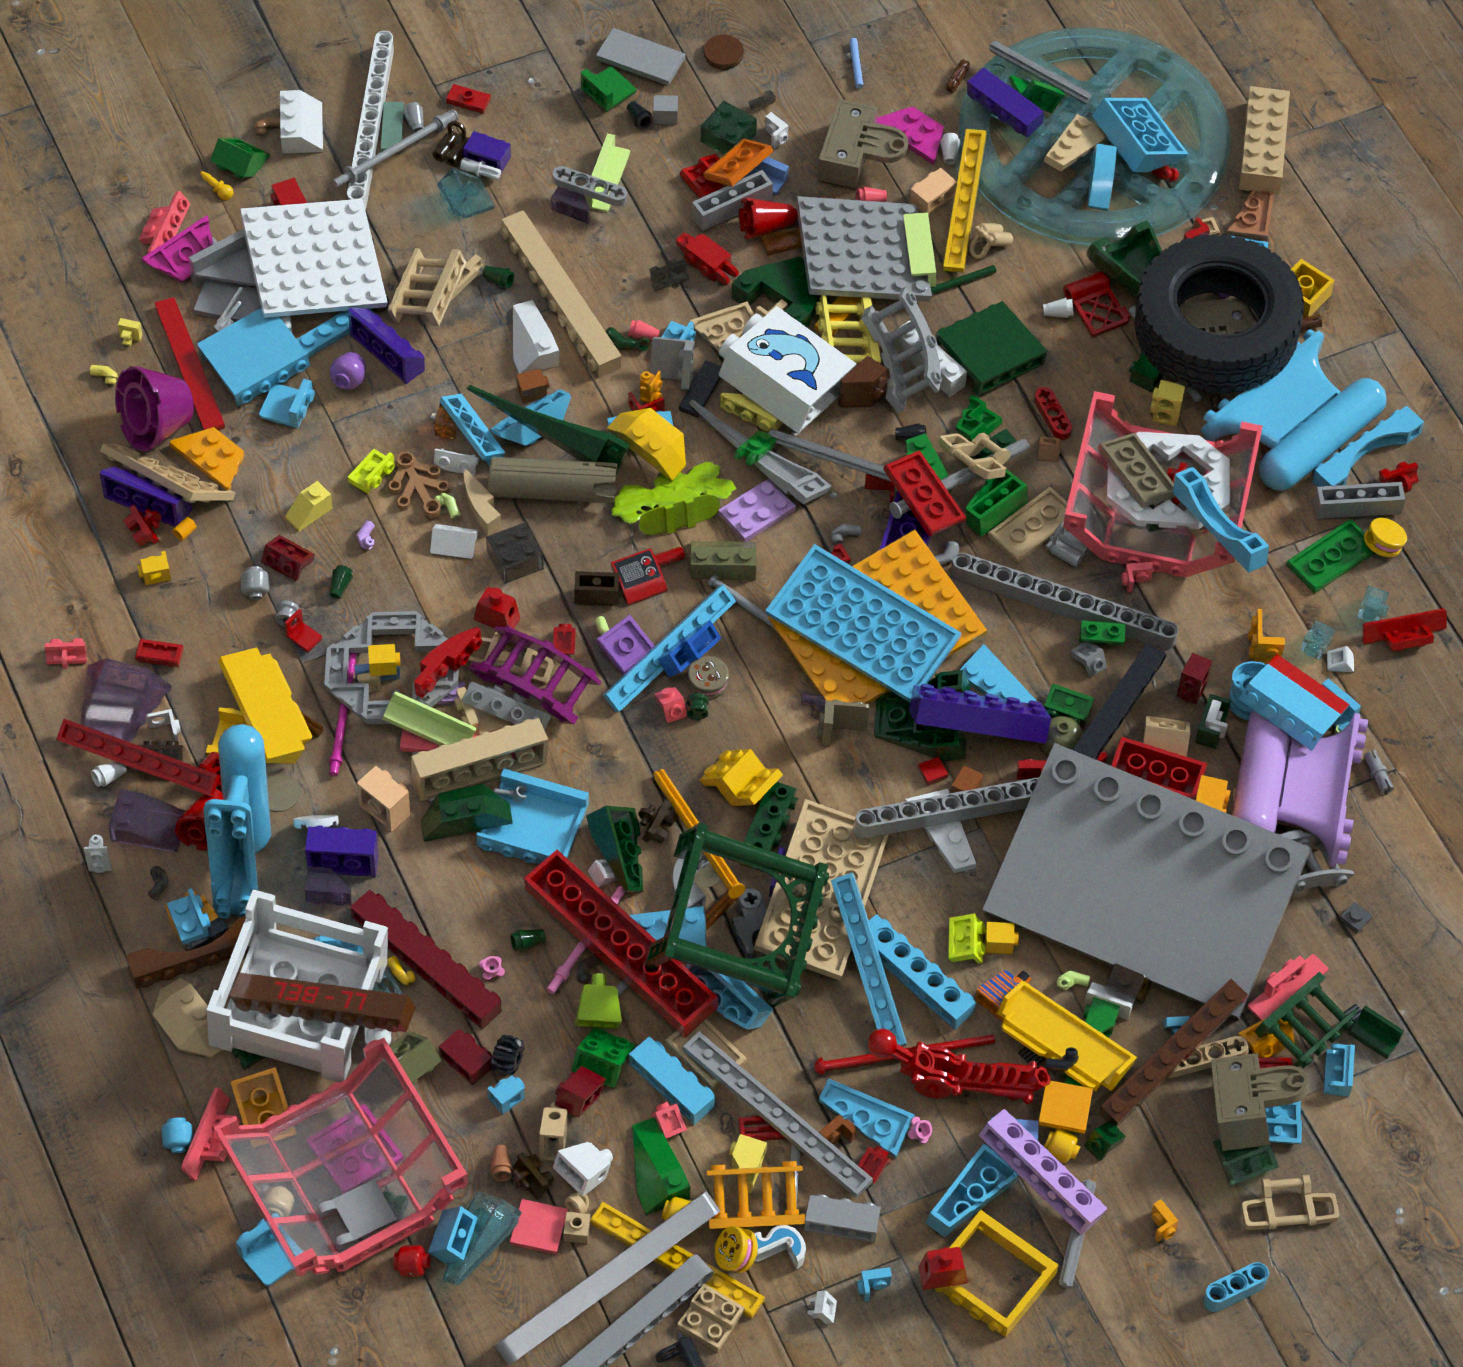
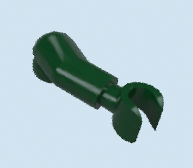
M609 327L605 331L618 349H634V347H638L641 351L648 349V347L640 344L642 341L650 342V339L647 337H642L639 340L625 338L613 327Z

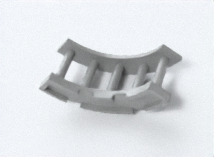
M904 287L900 292L899 301L878 312L875 311L872 305L866 308L861 319L874 341H879L884 351L881 353L885 368H887V371H890V379L887 380L886 399L897 413L904 411L908 397L928 386L935 393L939 392L942 378L936 349L937 341L931 334L928 324L917 305L915 295ZM905 307L912 321L893 332H889L883 323V319ZM916 328L921 342L898 354L894 345L895 339ZM923 351L925 363L904 374L903 361ZM924 373L923 380L906 388L908 381Z
M1301 829L1279 834L1310 847L1307 862L1312 872L1300 875L1293 892L1298 893L1306 888L1317 886L1340 887L1346 884L1350 877L1355 875L1352 870L1340 869L1337 863L1335 868L1330 867L1327 850L1320 839L1313 833H1303ZM1312 849H1320L1330 868L1329 870L1321 869Z

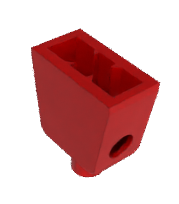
M487 587L477 603L474 614L475 621L492 628L508 625L515 629L521 619L516 600L502 593L500 588Z
M944 1247L928 1251L918 1266L923 1290L968 1284L960 1247Z

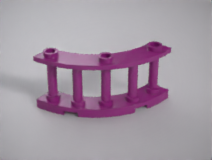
M508 625L505 627L496 626L494 630L501 636L486 661H482V663L473 661L468 669L483 682L499 686L506 683L512 686V691L527 699L532 696L542 703L541 708L558 719L562 724L574 725L579 717L573 713L572 707L587 684L600 685L602 682L596 677V672L588 667L584 668L564 653L555 649V646L547 640L542 642ZM507 643L516 644L504 664L498 668L494 667V663ZM525 647L537 651L538 654L523 676L517 677L511 674L510 669ZM547 656L560 663V666L547 686L539 689L531 684V679ZM569 669L581 679L566 702L561 704L553 698L552 693Z

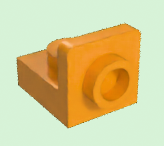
M1160 1199L1153 1204L1151 1217L1155 1224L1161 1226L1156 1230L1155 1240L1157 1242L1173 1237L1178 1225V1219Z

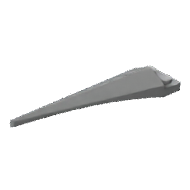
M691 399L690 405L737 449L749 439ZM769 451L763 458L754 463L783 492L793 495L802 504L828 493L831 485L817 473L793 463L772 451Z

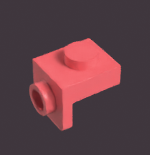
M675 687L665 688L661 692L655 693L656 702L663 709L667 723L687 717L684 697Z

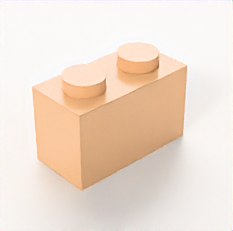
M939 168L935 172L929 173L924 180L912 186L910 202L917 204V208L923 213L928 212L929 215L955 196L957 181L942 168Z

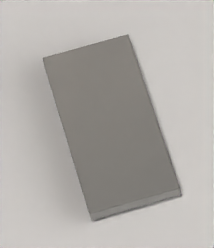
M612 28L596 54V60L669 86L685 60V53Z

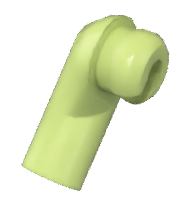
M446 493L435 496L434 499L439 501L441 506L447 507L451 519L461 515L454 497Z
M603 616L595 619L597 630L600 635H603L609 630L606 619Z
M1068 971L1057 979V986L1062 990L1069 989L1076 984L1088 987L1090 976Z

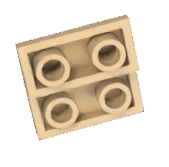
M703 1284L691 1300L690 1307L678 1322L677 1329L718 1353L740 1319L745 1307Z

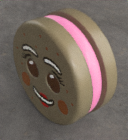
M704 656L692 662L688 670V686L693 694L701 693L705 694L709 699H715L726 691L729 682V671L722 660L713 656Z

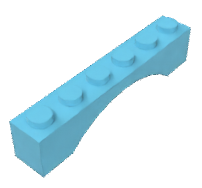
M1408 406L1394 411L1390 418L1380 421L1373 430L1364 432L1360 439L1350 442L1340 453H1334L1326 463H1320L1314 469L1312 483L1317 487L1346 485L1349 471L1363 455L1383 446L1408 444L1421 434L1424 421Z
M1194 467L1176 473L1173 494L1249 573L1267 565L1269 545L1257 533L1241 529L1226 516L1215 501L1202 475Z

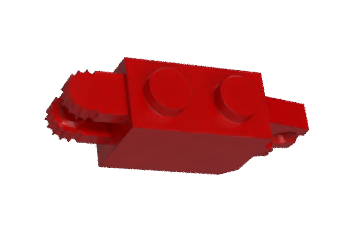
M684 232L676 238V245L684 252L685 261L697 268L703 276L710 278L712 281L718 280L722 284L727 285L730 283V279L725 272L734 278L739 275L737 268L731 264V254L706 235L698 234L694 238Z

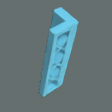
M462 394L441 397L439 402L482 460H485L490 466L492 457L504 456L505 451Z

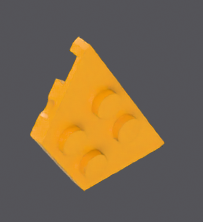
M213 427L173 439L169 442L172 449L225 491L231 490L233 478L236 477L238 466L244 458V450Z

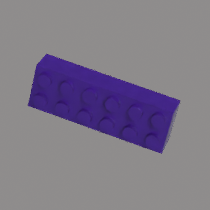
M929 684L914 685L909 712L916 724L1046 743L1051 717L1042 703L1030 700L1028 703H1025L1013 697H1007L1006 700L999 699L997 695L993 694L980 696L976 692L968 690L961 693L955 692V689L943 687L941 690L935 689L934 686Z

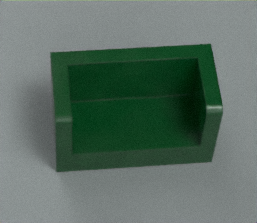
M1210 694L1198 727L1195 743L1216 749L1220 739V732L1204 727L1212 701L1217 700L1221 702L1219 711L1223 712L1220 721L1225 723L1231 700Z

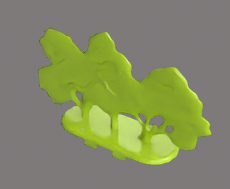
M704 462L693 466L687 475L680 472L673 481L661 473V476L657 477L653 482L656 487L651 490L639 485H624L615 497V507L611 509V515L620 516L624 522L629 524L635 523L640 519V531L647 535L663 532L671 534L676 532L677 528L684 526L692 528L696 526V523L712 518L720 508L719 499H728L731 492L736 490V487L732 480L716 478L720 473V466L714 465L712 462ZM647 506L650 507L651 510H648L646 512L642 510L641 507Z

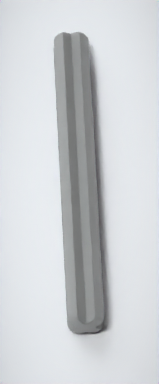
M1090 1179L1084 1180L1082 1184L1094 1195L1096 1183ZM1073 1227L1071 1228L1059 1279V1286L1065 1289L1073 1286L1085 1233L1083 1235L1079 1234Z

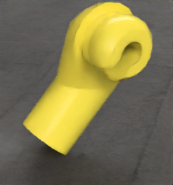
M91 365L90 367L91 376L106 377V384H116L117 373L110 367Z

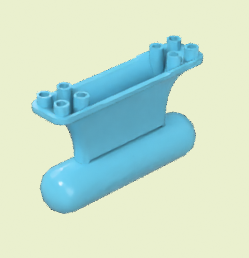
M1309 329L1304 334L1303 339L1305 341L1302 344L1297 343L1296 350L1289 363L1273 379H1270L1261 386L1258 385L1256 388L1246 390L1232 401L1224 398L1218 405L1220 410L1217 413L1209 410L1203 418L1207 423L1202 427L1201 433L1205 435L1204 440L1213 442L1222 436L1239 434L1241 422L1262 425L1260 442L1271 450L1259 462V475L1267 487L1276 491H1285L1296 485L1320 463L1379 416L1386 407L1385 389L1379 382L1373 379L1360 378L1353 381L1341 392L1327 379L1318 361V355L1324 340V334L1320 331L1314 332Z
M245 724L233 725L221 735L218 742L223 800L211 799L204 805L213 907L221 919H228L230 915H239L240 918L246 916L245 909L252 890L258 891L255 853L264 849L271 837L264 740L254 727Z

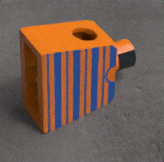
M1004 970L977 988L975 1000L1003 1022L1004 1018L998 1015L997 1012L1004 996L1022 980L1029 983L1031 977L1023 970L1016 976Z

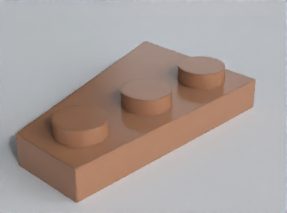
M1252 190L1244 203V207L1235 217L1232 226L1227 230V235L1267 241L1274 192H1256L1257 190Z

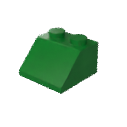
M218 138L210 161L216 163L217 168L224 171L230 170L234 172V176L245 179V177H253L270 157V153L239 138Z

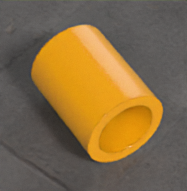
M186 517L172 532L177 539L183 541L197 526L192 519Z

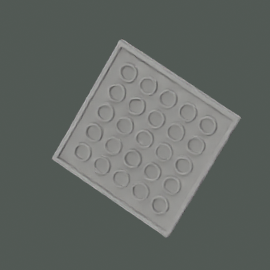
M797 196L796 207L809 294L899 300L902 288L906 287L909 292L915 295L917 301L930 302L932 293L927 275H911L903 215L918 213L917 204Z

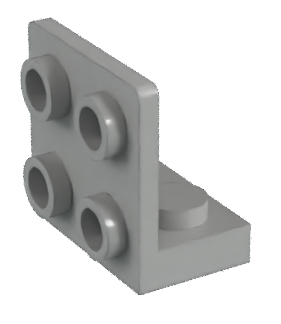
M653 337L650 373L656 375L658 371H661V378L681 381V389H689L692 381L695 341Z

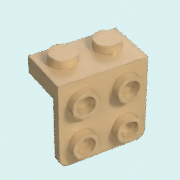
M465 687L456 689L457 698L454 699L456 710L461 712L462 722L477 728L474 733L475 736H479L484 732L500 730L504 726H512V723L464 703L462 699L466 692Z

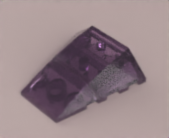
M107 658L89 664L87 667L80 724L131 743L138 734V729L147 722L146 715L150 714L154 708L157 709L161 699L166 693H169L172 686L148 668Z

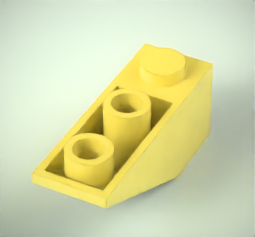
M721 394V408L728 413L741 417L745 422H751L759 426L763 431L778 430L783 424L782 421L744 394Z

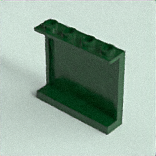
M1003 301L992 304L980 312H974L963 320H957L946 328H940L935 336L937 345L942 344L975 381L973 391L977 396L1044 365L1047 350Z

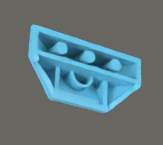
M558 389L553 394L547 395L525 408L563 420L571 395L566 391ZM510 416L490 429L491 433L523 445H531L538 438L542 437Z

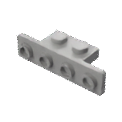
M472 681L469 683L462 699L464 703L513 724H520L528 719L539 718L545 731L551 718L550 714L531 707L526 702L527 698L517 693L514 696L506 693L507 690L498 685H494L493 688L488 685L484 687Z

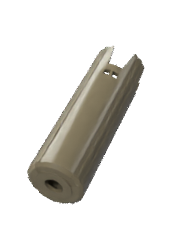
M492 457L489 466L488 491L494 498L615 504L617 485L608 484V482H615L617 463Z

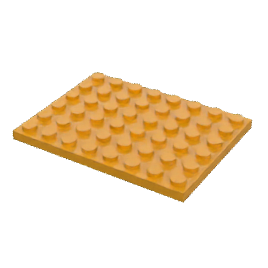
M916 530L852 566L961 632L960 639L947 657L987 634V629ZM768 616V620L824 701L840 700L842 702L869 704L890 691Z

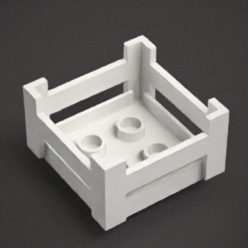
M253 889L245 909L246 919L218 990H214L207 1007L209 1046L232 1052L233 1048L321 1072L322 1078L342 1082L346 1079L351 1066V1047L359 1025L347 1026L343 1023H326L316 1019L304 1020L301 1017L294 1016L287 1018L280 1014L270 1013L266 1015L259 1011L251 1010L244 1012L236 1007L231 998L227 1009L224 1006L247 946H250L241 973L372 990L375 982H381L387 965L388 927L365 921L363 929L278 906L276 905L275 895ZM276 923L363 947V954L277 930Z

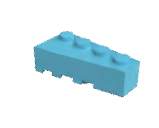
M983 1143L931 1211L925 1224L943 1237H946L1015 1184L1020 1175L995 1151Z

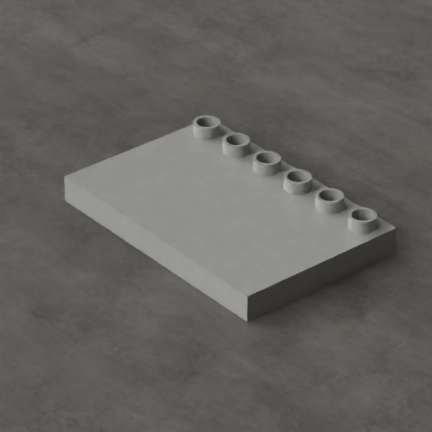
M1054 743L982 910L987 915L1007 923H1014V926L1106 965L1112 966L1116 963L1143 974L1149 978L1152 984L1202 1005L1232 979L1248 994L1245 1002L1230 1016L1239 1020L1308 858L1310 847Z

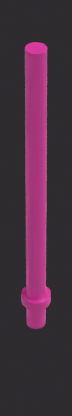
M357 653L349 654L348 683H353ZM341 702L332 756L329 757V775L331 776L338 775L339 766L342 765L343 760L341 752L349 708Z

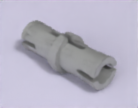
M1373 750L1372 752L1365 753L1363 757L1371 771L1370 776L1372 779H1375L1382 795H1385V791L1387 794L1391 793L1394 790V786L1387 775L1388 770L1386 766H1383L1377 751Z

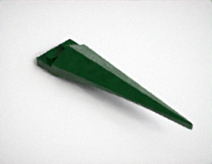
M472 385L466 388L576 459L586 462L617 463L616 476L619 473L630 446L624 440L610 433L576 425L533 411Z

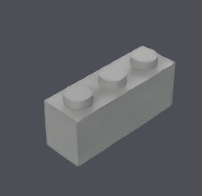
M823 1194L810 1195L804 1231L875 1243L881 1207L869 1202L863 1204L855 1203L846 1198L832 1199Z

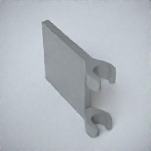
M375 1179L332 1200L320 1203L317 1210L322 1218L337 1210L347 1228L348 1233L336 1237L335 1245L339 1250L397 1221Z

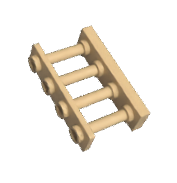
M415 248L409 259L408 266L402 274L400 284L395 290L392 302L388 306V313L394 323H399L403 314L426 315L432 326H440L466 266V261L460 249H452L447 259L424 258L419 248ZM423 267L444 268L440 275L421 274ZM417 282L437 283L433 291L414 290ZM410 298L430 299L426 307L407 306Z

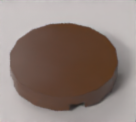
M725 34L716 35L705 43L704 57L709 65L715 68L729 69V67H735L742 61L744 55L743 45L733 36Z

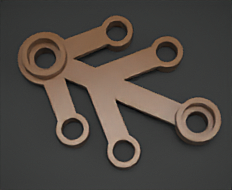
M401 452L395 459V466L398 470L393 480L388 484L389 492L394 495L401 492V481L407 473L409 481L402 496L397 499L398 508L400 510H408L410 508V498L414 489H416L424 504V514L430 519L437 518L441 513L440 502L431 499L424 486L437 489L438 494L441 495V493H449V483L445 480H435L441 475L438 465L418 462L412 453ZM415 470L428 473L429 478L418 475Z

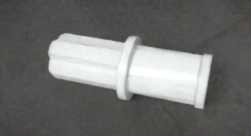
M464 157V160L461 162V170L476 174L477 177L483 175L495 180L500 178L501 170L485 165L484 161L478 162Z

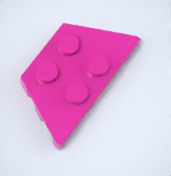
M913 106L877 118L878 124L892 126L904 132L908 138V149L932 165L935 164L944 126Z
M206 215L142 257L143 263L181 283L190 278L189 257L213 245L208 216Z

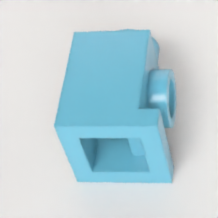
M512 1075L508 1079L499 1081L495 1088L489 1086L487 1088L488 1099L503 1115L525 1099V1085L519 1077L515 1078Z

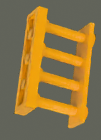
M784 1161L782 1166L735 1169H725V1165H711V1170H706V1175H714L715 1204L720 1209V1212L708 1220V1228L805 1224V1214L799 1213V1209L796 1208L795 1171H803L802 1166L797 1165V1161ZM771 1172H785L787 1199L785 1214L775 1215V1210H773ZM761 1173L763 1211L758 1216H751V1211H749L747 1174ZM723 1175H738L739 1212H737V1217H728L727 1213H725Z

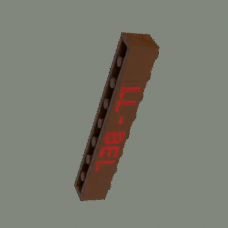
M241 972L230 994L236 1007L244 1012L249 1010L259 1011L266 1015L273 1013L287 1018L294 1016L301 1017L304 1020L316 1019L326 1023L337 1022L347 1026L359 1025L368 1029H386L390 1032H407L416 1009L409 995Z
M1230 979L1101 1105L1099 1113L1107 1121L1118 1127L1245 1002L1248 994Z

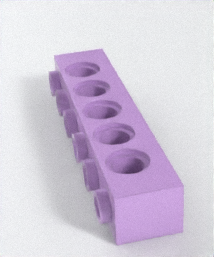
M1005 1109L987 1122L979 1134V1137L1079 1234L1083 1235L1107 1210V1207Z

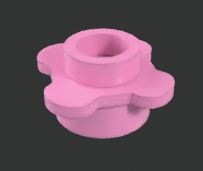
M490 956L480 961L479 967L483 970V978L485 980H490L495 976L502 977L505 974V969L501 967L502 961L500 957Z
M913 1117L908 1137L910 1139H917L920 1143H926L932 1133L931 1123L926 1120H920L919 1117Z

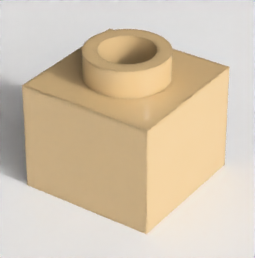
M566 1212L564 1242L588 1244L590 1214Z

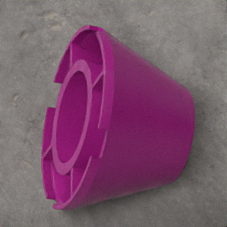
M129 366L118 377L115 390L116 412L121 413L123 424L120 425L121 430L127 441L139 451L151 450L191 421L194 410L193 398L184 380L139 366Z

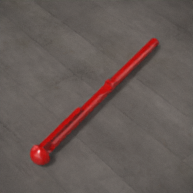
M992 1034L925 1046L940 1047L951 1051L994 1044L995 1039ZM873 1054L823 1061V1058L820 1057L815 1061L814 1069L818 1074L825 1075V1071L869 1065L896 1058L892 1056L879 1058Z

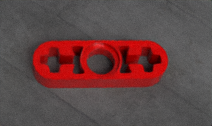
M1048 387L1038 388L1035 392L1034 402L1055 438L1060 440L1068 439L1071 436L1072 424L1054 392ZM1055 410L1059 415L1053 417L1048 415L1047 412Z

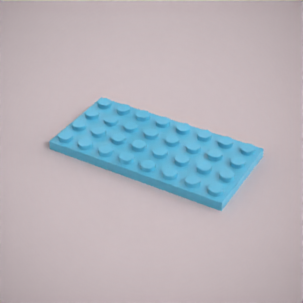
M816 544L813 545L765 610L766 615L908 702H911L914 685L921 686V684H927L961 637V632Z

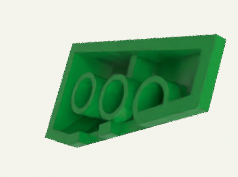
M653 1117L632 1125L637 1196L645 1214L649 1215L664 1209L666 1201H671L673 1197L690 1199L691 1186L655 1118Z

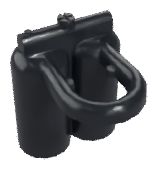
M680 1332L677 1333L679 1340L676 1343L660 1350L655 1356L656 1362L661 1363L680 1354L686 1367H706L692 1339L685 1337Z

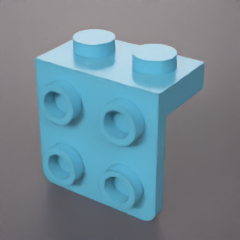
M303 379L299 390L280 384H273L259 412L260 418L299 428L302 419L307 414L310 402L314 399L315 391L312 390V381Z
M275 1214L271 1216L272 1219H279ZM264 1219L250 1232L246 1231L240 1235L238 1241H236L238 1255L265 1286H271L292 1270L290 1263ZM279 1227L278 1229L294 1257L301 1254L298 1248L282 1231V1227Z

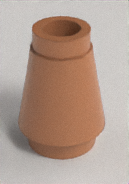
M497 1145L493 1149L490 1174L495 1181L505 1182L511 1178L514 1170L508 1148L505 1145Z

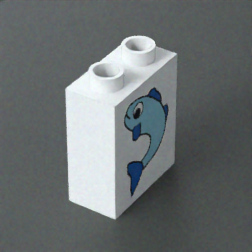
M776 306L765 317L760 316L758 313L753 315L743 329V336L739 338L735 334H731L725 340L719 350V355L724 358V362L718 376L799 434L839 397L840 380L855 368L856 363Z

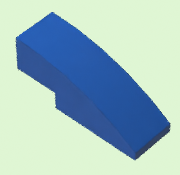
M709 620L668 649L658 658V661L667 675L671 677L681 673L693 661L700 659L721 639V636L711 620Z

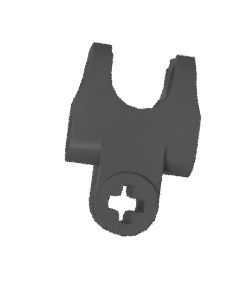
M746 889L739 897L740 904L738 909L740 917L732 918V928L736 942L745 958L752 959L754 953L752 942L758 937L766 909L760 892L755 889Z

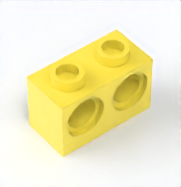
M1164 380L1160 381L1159 388H1154L1150 412L1153 413V422L1177 427L1185 386Z

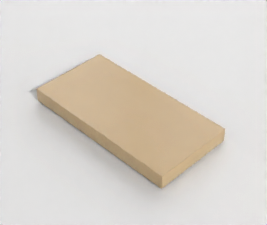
M1049 487L988 532V537L1016 563H1019L1047 542L1051 535H1054L1058 525L1064 522L1068 502ZM1073 507V511H1072V512L1079 513V512Z

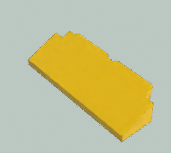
M257 647L221 656L218 663L247 725L254 727L264 740L266 763L295 764L305 750L304 746L312 739V734L297 703L291 698L292 692L278 662L272 658L270 653L261 656Z
M1023 980L1004 996L997 1012L998 1015L1004 1018L1001 1025L1002 1030L1039 1056L1060 1059L1065 1055L1067 1048L1073 1047L1077 1049L1079 1056L1077 1063L1069 1070L1063 1072L1083 1086L1092 1088L1095 1092H1097L1101 1085L1112 1091L1137 1059L1135 1055Z

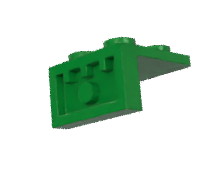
M612 66L598 75L592 74L587 68L580 72L581 89L606 112L636 93V88Z
M1010 75L1008 78L1014 90L1043 111L1052 113L1065 97L1063 90L1032 79L1029 82Z
M593 1028L577 1047L571 1071L576 1072L583 1066L605 1078L604 1085L614 1088L617 1085L622 1064L629 1057V1053L635 1049V1044L625 1038L612 1035L606 1030Z

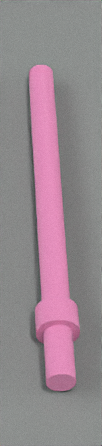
M618 886L611 896V899L616 904L625 894L623 887ZM581 941L563 966H559L554 973L555 977L546 988L548 993L554 994L560 984L565 982L570 976V970L587 948Z

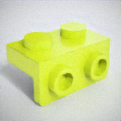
M373 449L348 476V482L369 494L380 485L382 479L387 474L393 471L395 467L394 454L389 452L385 456Z

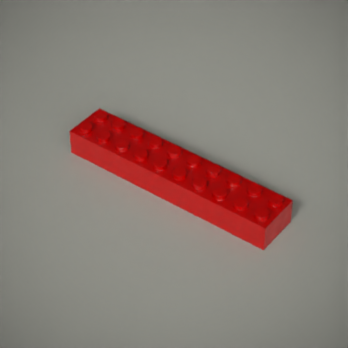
M556 849L524 878L526 891L684 1038L718 1009V996L680 961L671 959L654 969L645 966L650 944L657 940L559 850Z

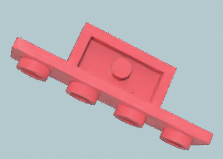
M181 191L175 192L169 206L153 208L139 238L143 245L151 244L147 253H150L176 236L190 206V202Z
M1314 954L1305 960L1301 956H1298L1295 960H1288L1283 965L1281 971L1278 973L1273 972L1267 977L1264 992L1248 1004V1009L1260 1021L1267 1018L1319 971L1323 975L1326 974L1328 967Z
M214 1088L181 1166V1170L191 1180H197L205 1160L224 1162L226 1158V1153L216 1137L214 1127L225 1118L230 1119L234 1116L224 1115L230 1098L220 1088ZM236 1116L238 1124H240L241 1120Z

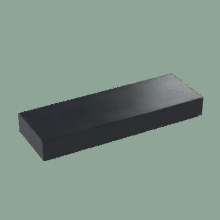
M705 360L680 403L679 411L697 418L700 414L690 405L691 399L702 407L706 405L721 379L718 375L722 366Z

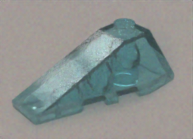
M476 1192L467 1211L478 1217L465 1258L462 1261L448 1263L443 1277L444 1281L459 1286L516 1227L522 1212L502 1198Z

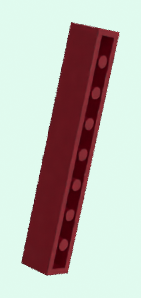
M369 889L350 906L351 918L363 927L365 921L388 927L387 949L480 1029L483 1030L502 1012L501 998L497 993L486 989L484 983L479 978H473L463 964H457L445 949H439L430 936H424L412 921L408 922L405 920L401 912L395 907L391 908L382 895L379 893L375 894Z

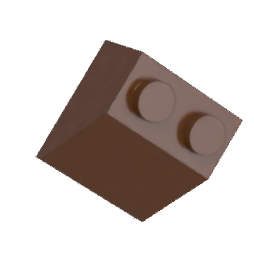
M870 356L865 357L840 380L839 406L841 408L872 407L877 401L880 402L886 395L887 368Z

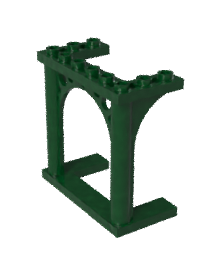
M699 822L679 835L674 857L684 859L664 937L650 944L645 966L654 969L671 959H675L738 979L763 990L767 994L766 1003L771 1007L795 998L801 989L800 976L804 973L807 966V961L805 960L806 952L812 946L811 933L818 922V916H816L817 909L820 908L824 895L821 894L822 889L827 884L829 873L827 872L828 865L821 862L811 865L708 831V825ZM701 851L761 870L769 874L780 884L789 901L791 919L785 939L773 952L760 958L746 959L679 938ZM785 877L789 880L795 878V880L790 884H786ZM798 902H803L800 907L801 911H798L796 908ZM794 925L797 926L796 931L793 930ZM787 945L792 947L789 949L790 955L785 951ZM777 955H781L786 960V970H780L776 966L775 957ZM765 961L769 962L771 970H768L769 967H763Z

